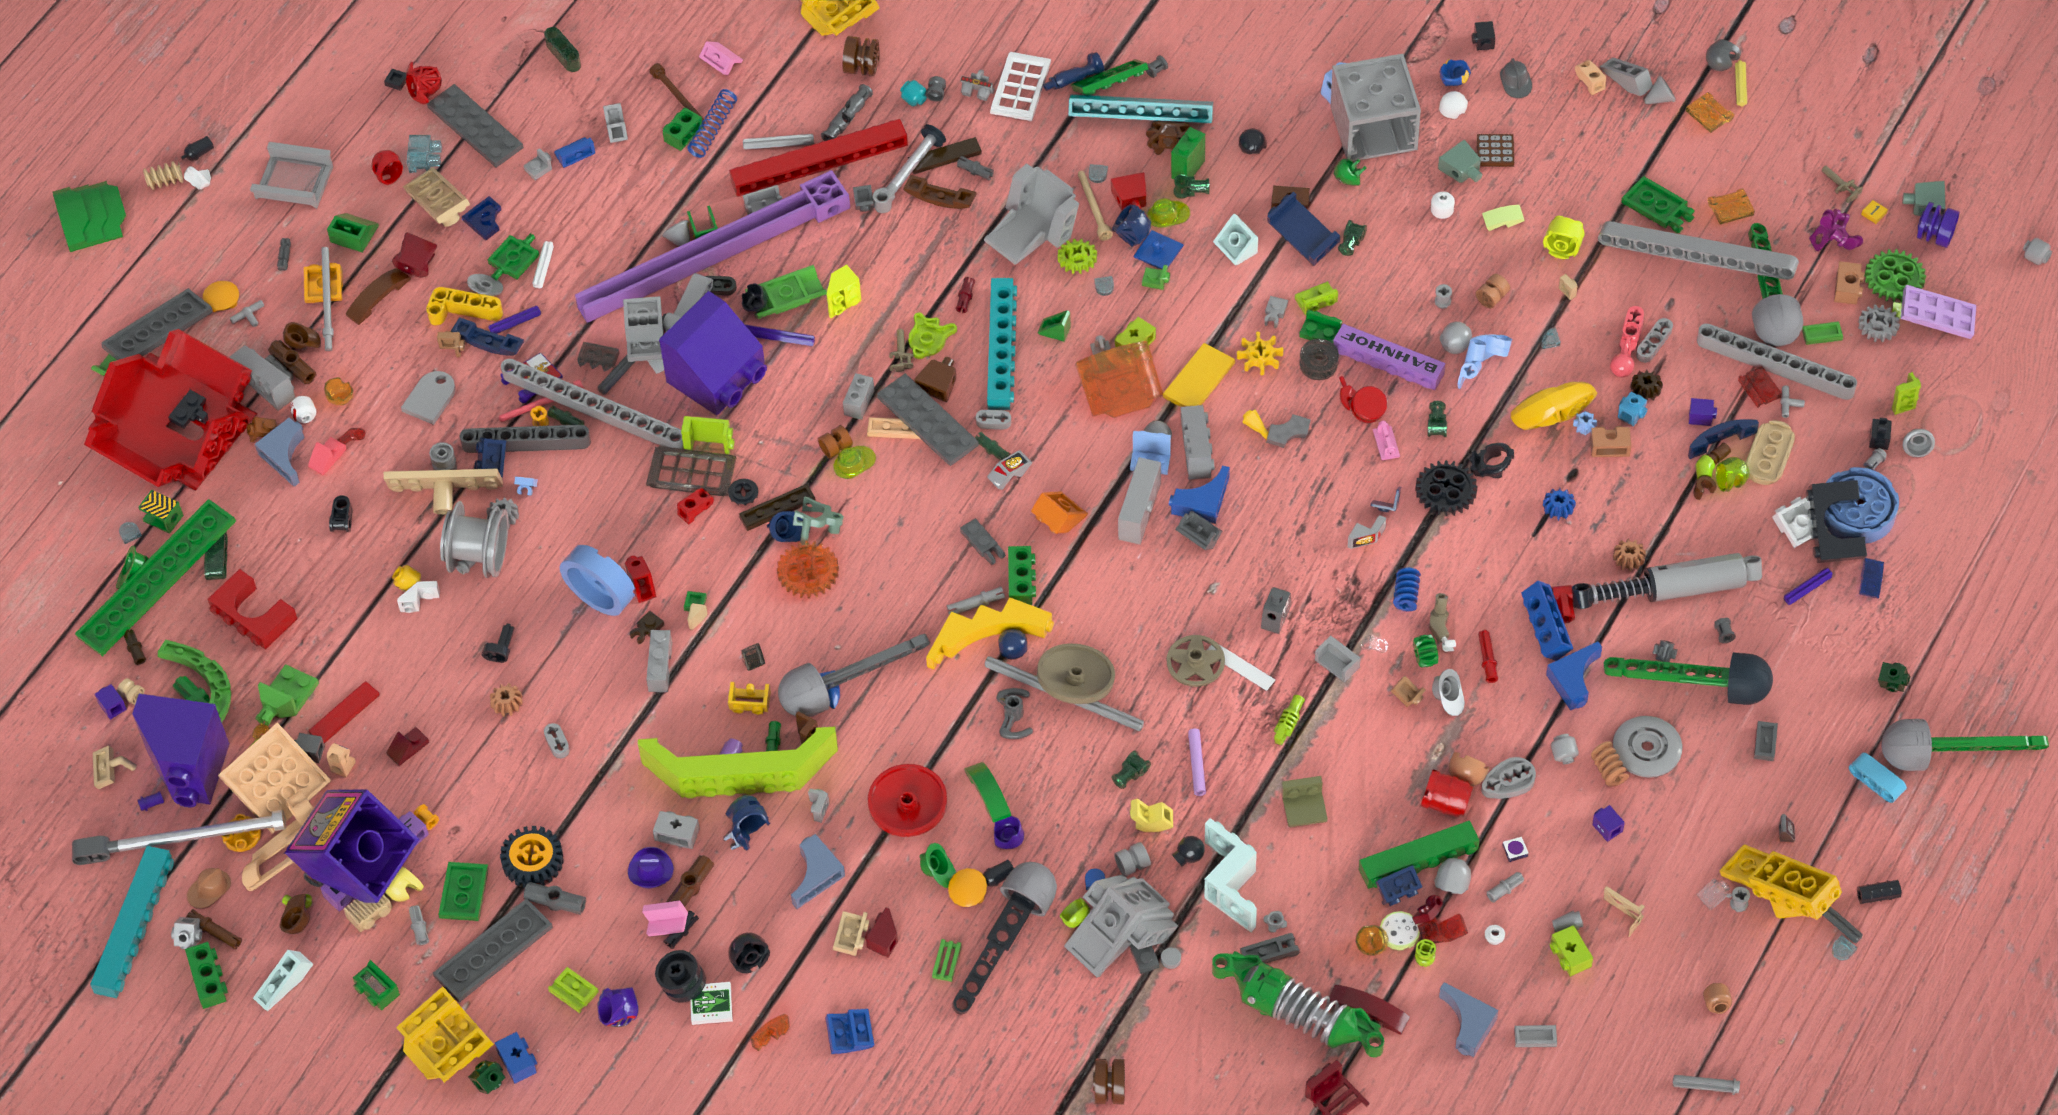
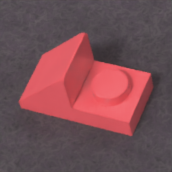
M332 437L324 445L317 442L308 467L324 475L346 451V445Z

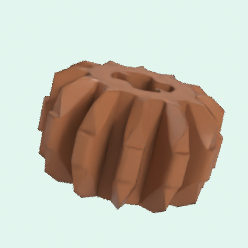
M1628 538L1626 543L1621 540L1619 545L1614 547L1613 560L1616 561V566H1622V571L1625 568H1628L1630 572L1633 568L1638 570L1640 565L1644 564L1646 551L1643 549V544H1637V540L1630 542Z
M510 683L507 686L500 684L499 689L494 688V693L490 694V706L496 714L501 713L504 717L506 713L512 716L513 711L519 712V706L523 704V696L516 685L511 687Z

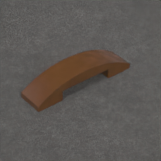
M910 175L903 188L905 192L922 201L953 209L970 208L977 195V192L964 188H959L958 191L931 185L928 184L927 179Z
M397 268L384 273L360 293L347 310L346 316L360 325L372 314L371 309L392 290H400L411 280V277Z

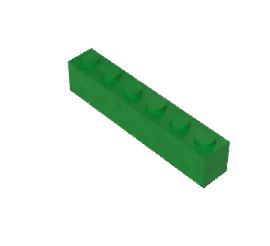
M1469 820L1360 859L1358 870L1368 889L1378 888L1375 883L1376 881L1413 865L1416 873H1419L1428 867L1434 868L1448 858H1458L1465 854H1473L1479 849L1480 840Z

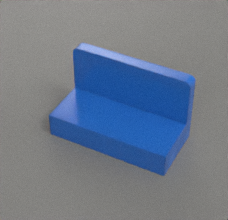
M584 137L554 151V154L563 168L595 154L594 142L591 138L587 139Z

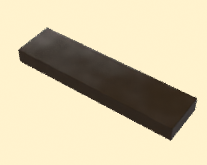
M976 137L930 150L912 172L917 174L954 163L961 156L970 158L981 155L982 150Z
M805 484L739 513V518L746 530L749 531L770 522L771 518L779 512L794 511L803 507L805 496L815 501L816 499L808 484Z

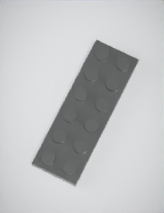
M455 84L427 103L428 108L495 168L524 148L523 143Z
M188 288L101 342L102 348L116 360L136 354L144 356L165 343L170 331L177 329L184 331L213 313L212 307Z
M906 373L877 393V398L949 466H952L979 446V441Z
M526 898L434 971L433 976L460 1003L553 928L552 923Z

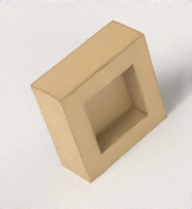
M1566 274L1561 276L1559 289L1569 300H1572L1576 297L1577 284Z

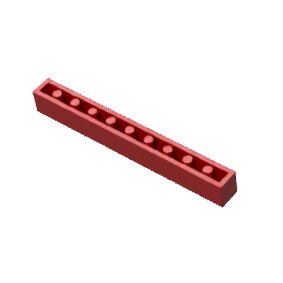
M901 119L892 120L811 146H805L801 149L788 151L781 155L729 170L730 180L737 197L908 146L907 133Z

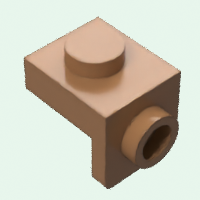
M438 332L439 348L455 349L456 357L460 358L461 351L465 349V341L461 339L460 332Z
M1404 676L1391 689V692L1408 707L1412 704L1417 705L1423 699L1422 694L1426 689L1423 687L1418 689Z

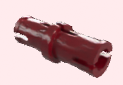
M965 277L963 280L962 289L958 293L959 300L955 308L959 313L961 308H963L962 313H966L968 310L969 301L973 297L972 290L975 284L973 278H970V282H968L969 277Z

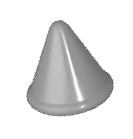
M1658 76L1644 102L1646 104L1675 102L1676 98L1662 76Z
M689 220L673 225L662 234V237L678 247L690 242Z
M1913 429L1903 440L1904 451L1912 457H1924L1935 446L1933 434L1925 429Z

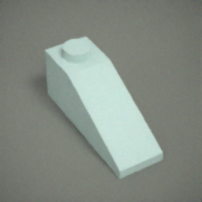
M287 950L253 999L266 1011H269L302 981L313 966V963L301 952Z

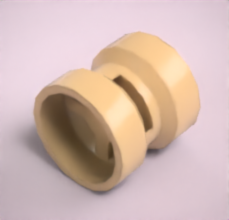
M128 678L124 679L117 688L118 694L122 698H127V701L133 705L136 703L138 694H144L145 692L143 687L134 685V682Z

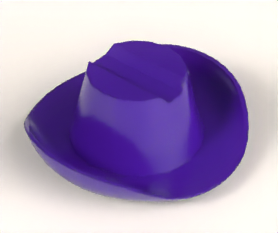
M646 847L639 850L633 856L628 866V877L633 884L647 889L656 888L671 879L674 870L673 863L663 850L656 847Z

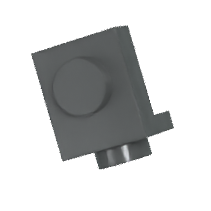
M871 185L853 187L856 210L860 209V212L870 211L874 207Z

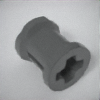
M1159 55L1152 63H1147L1149 69L1146 72L1150 77L1154 78L1160 71L1168 69V63L1164 57Z
M1720 618L1714 622V628L1719 633L1718 640L1720 643H1729L1736 638L1735 633L1731 629V620L1729 618Z

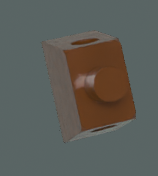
M945 357L942 362L931 360L916 376L915 383L929 396L948 402L956 381V369L952 367L954 360L950 357Z

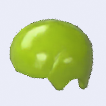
M1082 898L1076 899L1061 912L1060 918L1070 928L1079 927L1090 913V907Z

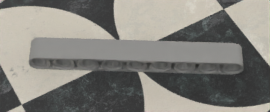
M1702 324L1699 327L1697 344L1702 348L1841 399L1849 400L1854 397L1857 380L1851 375L1711 324Z

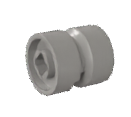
M444 442L433 445L429 452L433 470H457L453 447Z
M1141 842L1130 846L1129 850L1123 849L1114 853L1116 864L1125 877L1135 873L1136 868L1141 870L1151 865L1147 850Z

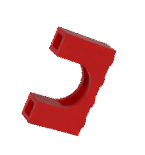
M239 569L207 599L210 605L209 610L215 616H221L227 625H233L242 636L246 635L255 646L260 645L266 650L298 618L295 609L282 599L259 617L249 618L240 615L238 609L241 603L257 588L254 579Z

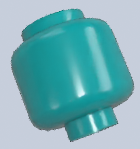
M916 80L906 81L900 89L901 98L910 106L922 105L927 99L926 88Z

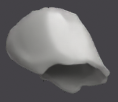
M1448 858L1438 869L1434 879L1436 888L1452 892V894L1464 893L1469 888L1471 869L1464 860Z

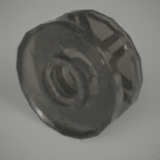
M1313 339L1308 341L1300 351V370L1305 376L1313 380H1325L1332 377L1338 367V349L1328 340Z

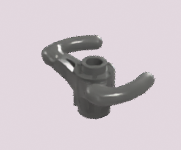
M1009 688L997 693L996 699L1004 706L1005 715L1004 722L999 730L1001 737L1021 739L1033 733V729L1030 727L1019 732L1010 731L1014 722L1023 717V701L1018 696L1029 697L1030 693L1027 690Z

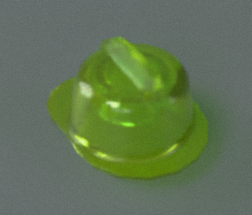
M1163 198L1153 204L1147 216L1154 227H1167L1186 222L1190 217V209L1183 202Z
M866 446L845 448L835 459L833 464L834 471L840 478H854L874 465L876 455L872 449Z

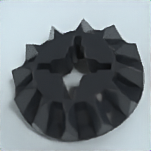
M739 479L730 485L728 496L731 502L746 506L747 503H753L754 499L758 498V487L752 480ZM742 488H744L746 492L745 497H743L741 494Z

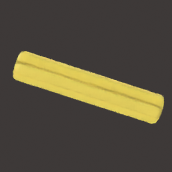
M1739 60L1735 63L1736 103L1744 107L1747 104L1746 63Z

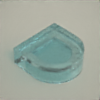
M1090 164L1089 179L1094 183L1104 182L1107 178L1108 166Z
M1112 276L1094 278L1095 289L1098 294L1107 296L1114 291Z
M126 522L119 528V534L124 544L142 537L139 528L133 522Z
M1842 935L1834 942L1832 947V954L1839 960H1847L1857 951V947Z

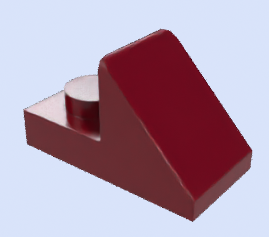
M417 727L405 736L397 732L386 753L400 766L429 743V739Z

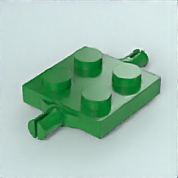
M529 233L524 240L509 235L487 259L488 264L497 268L491 277L497 281L502 274H507L518 280L539 257V251L530 246L536 237Z

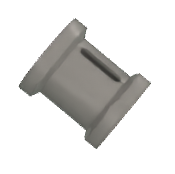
M1445 284L1439 285L1435 291V305L1444 309L1451 305L1450 296L1452 295V289Z
M1736 887L1733 890L1732 899L1730 900V906L1736 912L1746 910L1750 899L1749 890L1745 887Z

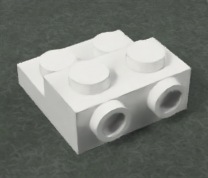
M1801 497L1791 501V506L1787 508L1783 505L1776 509V514L1772 516L1780 532H1785L1794 548L1812 539L1811 528H1813V524L1808 516V509H1811L1810 501H1807L1806 498L1801 499Z

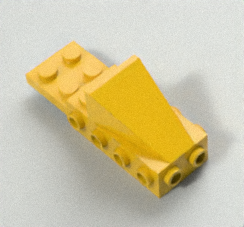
M1745 844L1719 870L1722 877L1752 888L1753 893L1757 897L1770 900L1774 913L1779 919L1806 916L1818 920L1842 894L1839 881L1835 875L1775 851L1768 854Z

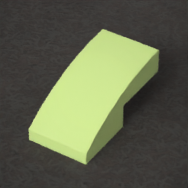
M1520 205L1504 206L1482 213L1488 231L1505 224L1509 228L1525 221Z

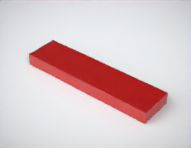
M365 681L309 729V734L321 736L323 742L326 743L379 697V692Z

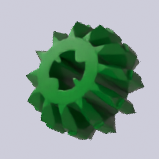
M1425 634L1414 638L1413 651L1420 667H1431L1438 664V650L1433 636Z

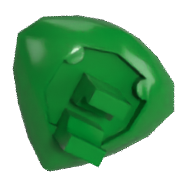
M1342 159L1334 168V176L1341 183L1359 186V175L1365 171L1366 166L1362 169H1357V164L1360 162L1359 159L1355 162L1350 159Z

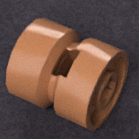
M1493 274L1476 291L1475 295L1483 306L1491 309L1510 291V285L1501 275Z

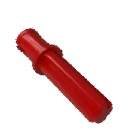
M1484 629L1478 633L1483 659L1482 668L1485 670L1486 682L1495 683L1499 679L1496 670L1497 661L1494 659L1490 632Z

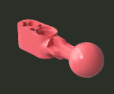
M1633 306L1628 309L1619 344L1621 351L1620 354L1613 357L1610 363L1612 373L1618 377H1627L1634 370V361L1631 358V353L1636 349L1644 325V311L1639 306Z

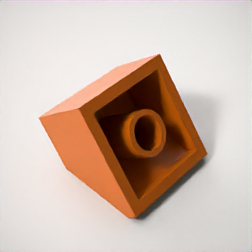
M1062 491L1041 493L1031 510L1036 515V519L1047 524L1050 531L1055 534L1068 533L1088 515L1085 510Z

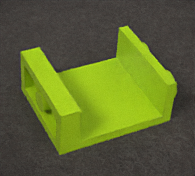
M684 416L681 434L685 453H692L694 441L723 443L725 456L729 457L730 449H734L735 443L734 438H732L733 428H730L729 420Z

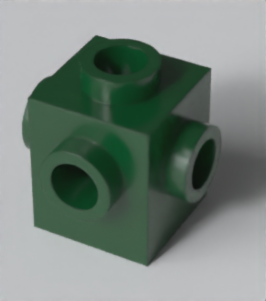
M1883 662L1878 682L1881 688H1886L1890 692H1904L1905 686L1909 685L1910 674H1908L1907 668L1901 663L1895 662L1890 664Z
M487 1060L477 1064L475 1071L468 1076L476 1088L485 1094H489L491 1091L499 1088L506 1077L502 1073V1067L497 1062Z

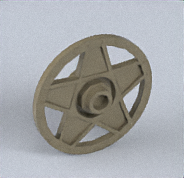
M1190 635L1177 640L1170 647L1167 654L1169 673L1175 680L1187 686L1200 687L1214 682L1222 674L1225 666V655L1220 645L1211 638L1202 635ZM1190 641L1188 650L1176 649L1181 644ZM1202 641L1211 644L1216 650H1204ZM1171 659L1181 664L1177 674L1171 665ZM1221 660L1219 669L1213 674L1210 665ZM1196 674L1203 681H1190L1187 679Z

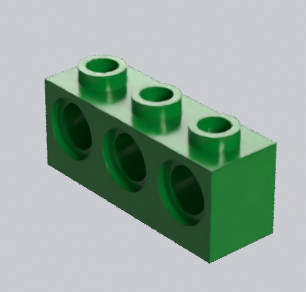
M1008 546L1009 598L1032 605V597H1036V586H1032V581H1036V569L1032 570V565H1036L1035 553H1031V546Z
M205 942L185 949L203 1009L227 1002L225 994L228 993L225 981L221 982L220 980L223 973L220 964L216 965L215 960L218 959L215 948L211 949L209 942Z

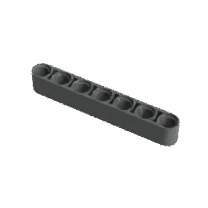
M585 425L468 428L462 430L459 435L462 449L467 453H477L476 444L480 437L506 440L505 452L586 449L591 444L589 430Z

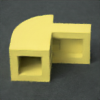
M1139 799L1131 800L1130 816L1131 819L1136 821L1137 830L1161 832L1173 828V810L1163 802L1147 806Z

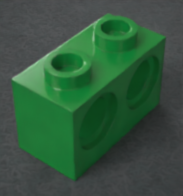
M684 107L669 124L664 126L662 130L664 142L682 151L692 140L693 136L696 135L699 126L702 125V117Z

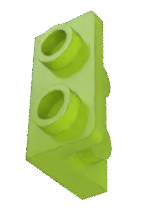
M1327 281L1295 294V300L1304 315H1306L1308 310L1318 311L1323 307L1331 306L1338 302L1337 289H1332Z
M1913 372L1908 373L1907 383L1896 386L1892 411L1895 415L1916 409L1921 383L1914 376Z

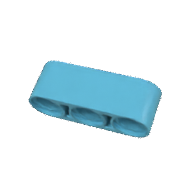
M1861 753L1849 765V771L1852 775L1887 802L1893 803L1907 789L1904 781L1867 753Z

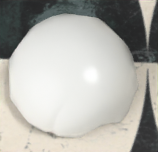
M1451 91L1443 95L1439 110L1445 117L1456 119L1461 113H1465L1468 101L1460 92Z

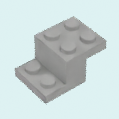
M660 296L623 299L628 362L662 359L659 339L664 335Z

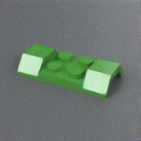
M814 265L758 284L766 291L768 302L763 310L754 315L759 319L773 313L779 314L810 303V300L826 295L827 291L823 289Z

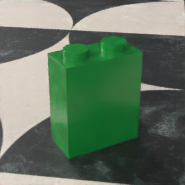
M1189 127L1171 151L1172 179L1188 185L1205 162V133Z

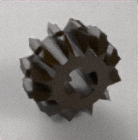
M1647 369L1645 373L1639 370L1637 375L1632 377L1630 384L1632 392L1636 395H1641L1646 400L1650 398L1654 401L1656 396L1661 394L1663 387L1660 375L1655 376V371L1648 373Z

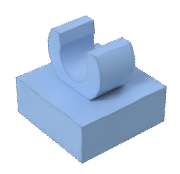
M515 477L514 484L520 485L517 488V493L522 495L523 488H527V495L531 496L533 493L532 487H537L538 479Z

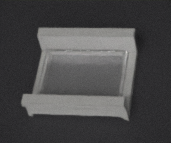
M269 142L267 149L270 159L259 185L252 184L250 191L254 193L255 199L265 198L307 204L317 209L333 169L330 157L331 151Z

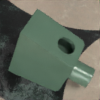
M1465 140L1439 157L1438 169L1459 183H1463L1468 178L1478 182L1483 175L1479 171L1480 157Z
M1945 181L1916 183L1913 193H1903L1902 204H1913L1914 215L1921 216L1929 202L1934 203L1933 212H1935L1938 205H1941L1940 214L1944 215Z

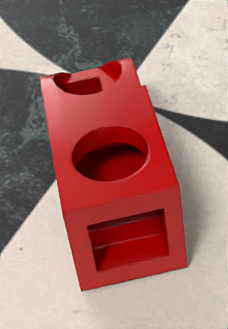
M700 488L677 503V515L689 525L703 510L711 507L714 498L706 490Z

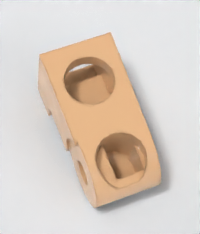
M1590 60L1575 66L1578 78L1587 85L1591 95L1606 89V76Z
M336 743L331 745L327 753L331 772L347 777L356 761L355 758L349 756L350 750Z

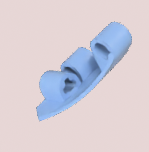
M1495 334L1480 335L1470 339L1465 362L1461 368L1457 383L1458 388L1461 389L1466 378L1472 379L1480 372L1482 368L1481 362L1494 355L1508 356L1512 339L1505 335Z

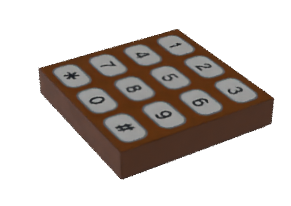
M1477 134V155L1481 160L1480 167H1514L1513 134Z

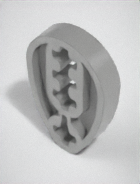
M1508 758L1495 766L1487 774L1482 783V794L1487 798L1496 799L1511 798L1524 794L1534 786L1535 768L1524 758ZM1524 769L1525 771H1529V773H1522V770ZM1513 774L1520 775V778L1513 777ZM1507 777V779H1511V782L1508 780L1504 781V779ZM1487 786L1494 787V790L1487 789Z

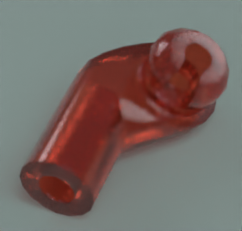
M350 428L338 438V441L346 445L349 441L362 440L365 438L366 432L363 428Z

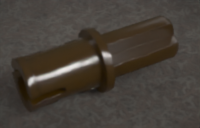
M133 629L126 630L123 636L128 645L127 650L131 652L134 663L141 665L146 662V657L141 649L142 644L138 641Z

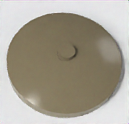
M1062 644L1050 648L1041 656L1037 667V679L1041 687L1058 700L1072 704H1088L1099 701L1110 693L1114 685L1115 669L1108 657L1097 649L1082 644Z

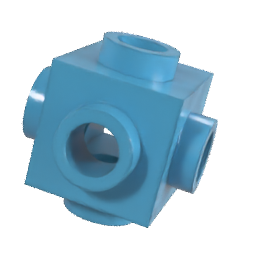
M1630 392L1627 397H1623L1620 401L1618 418L1634 426L1640 418L1643 419L1648 410L1646 408L1647 400L1641 395Z

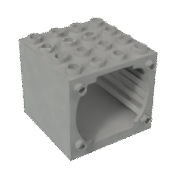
M1403 54L1332 66L1331 110L1346 159L1356 161L1357 159L1363 160L1418 150L1421 108Z

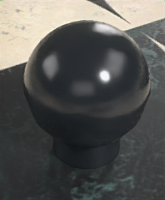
M1186 836L1178 843L1177 851L1172 855L1183 867L1186 863H1195L1201 860L1205 847L1198 837Z

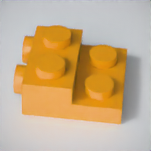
M329 263L331 301H342V267L337 263ZM311 264L304 267L305 303L323 302L322 265Z

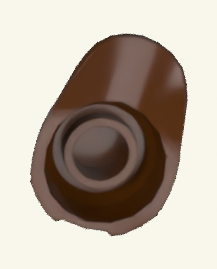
M295 322L288 323L284 328L283 340L290 348L302 350L305 347H320V336L315 330Z
M305 894L296 895L288 901L279 925L283 932L299 934L308 925L310 914L305 908Z

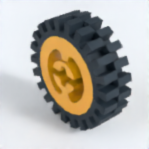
M527 826L523 827L524 832L522 833L519 829L515 830L516 835L514 836L512 833L508 835L509 841L505 839L503 842L504 846H501L500 859L506 877L508 876L511 882L515 880V885L517 886L523 883V888L529 882L540 883L545 886V880L548 883L552 882V876L555 878L558 876V871L562 870V864L564 863L563 851L558 837L555 834L552 835V831L549 829L545 832V828L541 826L539 830H537L536 826H532L530 831H528Z

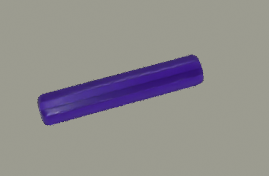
M537 305L490 324L488 326L489 331L495 334L540 316L541 311Z
M1829 568L1823 569L1785 594L1784 601L1791 605L1832 578V571Z

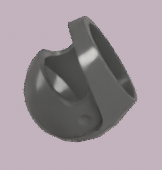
M1723 39L1717 40L1706 51V61L1709 67L1715 71L1729 69L1732 67V61L1740 59L1741 50L1735 44Z

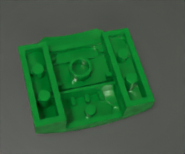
M107 181L90 186L88 184L74 189L67 187L53 191L56 208L70 252L123 237L120 225L124 221L126 213L117 186L108 185Z

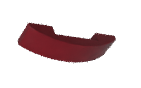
M1335 985L1329 995L1330 1003L1337 1000L1339 1007L1347 1005L1352 1008H1362L1369 1018L1383 1023L1384 1028L1402 1035L1410 1019V1016L1387 1001L1355 988Z

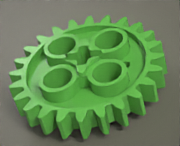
M1888 249L1887 254L1881 251L1880 256L1875 254L1874 259L1870 258L1869 264L1866 265L1865 283H1869L1868 289L1873 288V294L1879 293L1878 298L1886 296L1885 301L1892 298L1894 302L1899 298L1900 302H1902L1903 290L1906 285L1919 289L1924 288L1926 275L1925 269L1922 268L1923 263H1917L1918 258L1912 259L1911 253L1906 256L1904 250L1901 254L1898 253L1897 249L1894 253Z

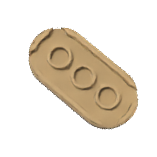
M1772 420L1758 428L1745 464L1746 474L1752 481L1762 485H1769L1777 482L1782 477L1795 440V434L1788 424Z

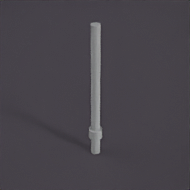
M322 247L324 328L322 333L325 338V351H332L334 329L331 324L329 248Z

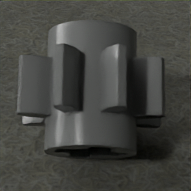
M1660 640V644L1656 643L1654 645L1653 654H1657L1656 660L1670 662L1671 659L1676 658L1678 649H1674V643Z

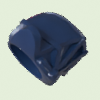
M1130 204L1121 211L1112 227V231L1116 232L1120 238L1133 247L1139 245L1148 235L1151 229V221L1145 214V211L1136 205Z

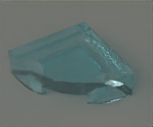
M1556 327L1549 329L1543 335L1542 349L1560 346L1561 342Z

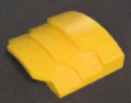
M800 0L802 2V17L821 36L829 34L837 36L847 27L853 26L862 18H868L879 9V5L875 0Z
M443 986L396 1027L405 1037L404 1053L428 1080L441 1078L444 1083L459 1069L462 1070L476 1056L479 1058L494 1045Z

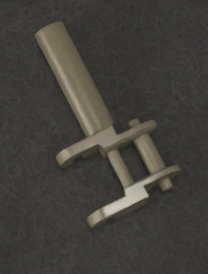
M1828 166L1822 168V172L1838 185L1835 190L1836 194L1839 191L1846 190L1851 193L1846 199L1847 203L1852 202L1859 193H1862L1863 187L1856 186L1854 184L1855 180L1848 181L1847 183Z
M903 329L897 330V352L889 353L890 358L895 356L896 359L900 360V363L891 365L889 367L890 371H893L895 368L896 372H902L904 369L914 367L913 363H911L913 354L905 353Z

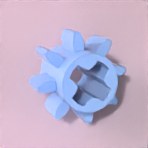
M1584 411L1581 414H1576L1573 426L1577 427V433L1580 432L1586 435L1591 432V428L1597 426V420L1594 419V414Z

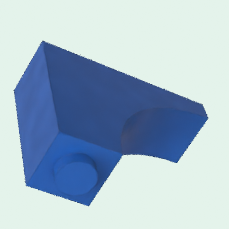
M1222 465L1218 475L1201 487L1193 489L1176 488L1174 495H1171L1169 499L1171 514L1183 517L1185 514L1189 515L1190 511H1194L1210 523L1216 524L1230 478V467Z
M1598 641L1547 665L1546 676L1570 711L1575 708H1581L1588 702L1589 692L1585 686L1583 675L1589 665L1601 657L1602 646Z

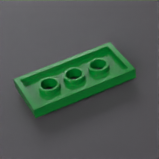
M1134 59L1082 81L1075 82L1071 86L1073 91L1088 96L1096 93L1095 90L1110 88L1112 83L1125 82L1130 76L1134 75V77L1143 75L1144 71L1149 68L1147 62Z

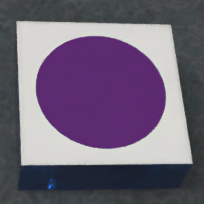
M1522 837L1503 842L1502 846L1509 862L1528 857L1529 853Z

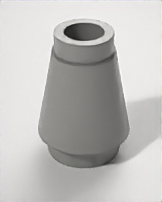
M1573 910L1552 920L1555 932L1574 925L1576 930L1583 927L1579 911L1574 912Z

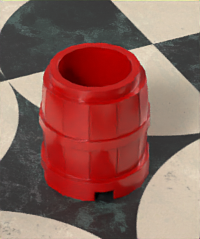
M1433 769L1421 802V807L1431 808L1442 814L1464 817L1473 786H1470L1469 782L1456 776L1442 774L1440 771Z

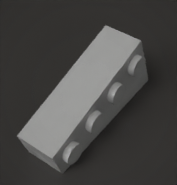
M244 345L229 357L252 370L249 385L278 411L295 399L294 386L291 384L289 376L258 355L255 350Z
M1203 405L1181 407V425L1188 480L1211 478V470H1214V459H1211L1212 443H1209L1210 428L1206 426L1208 423V413L1204 412Z

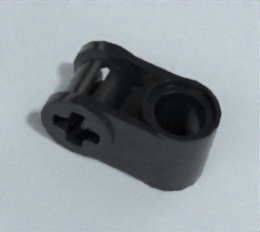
M340 495L333 500L329 519L330 532L335 530L351 531L353 509L347 496Z

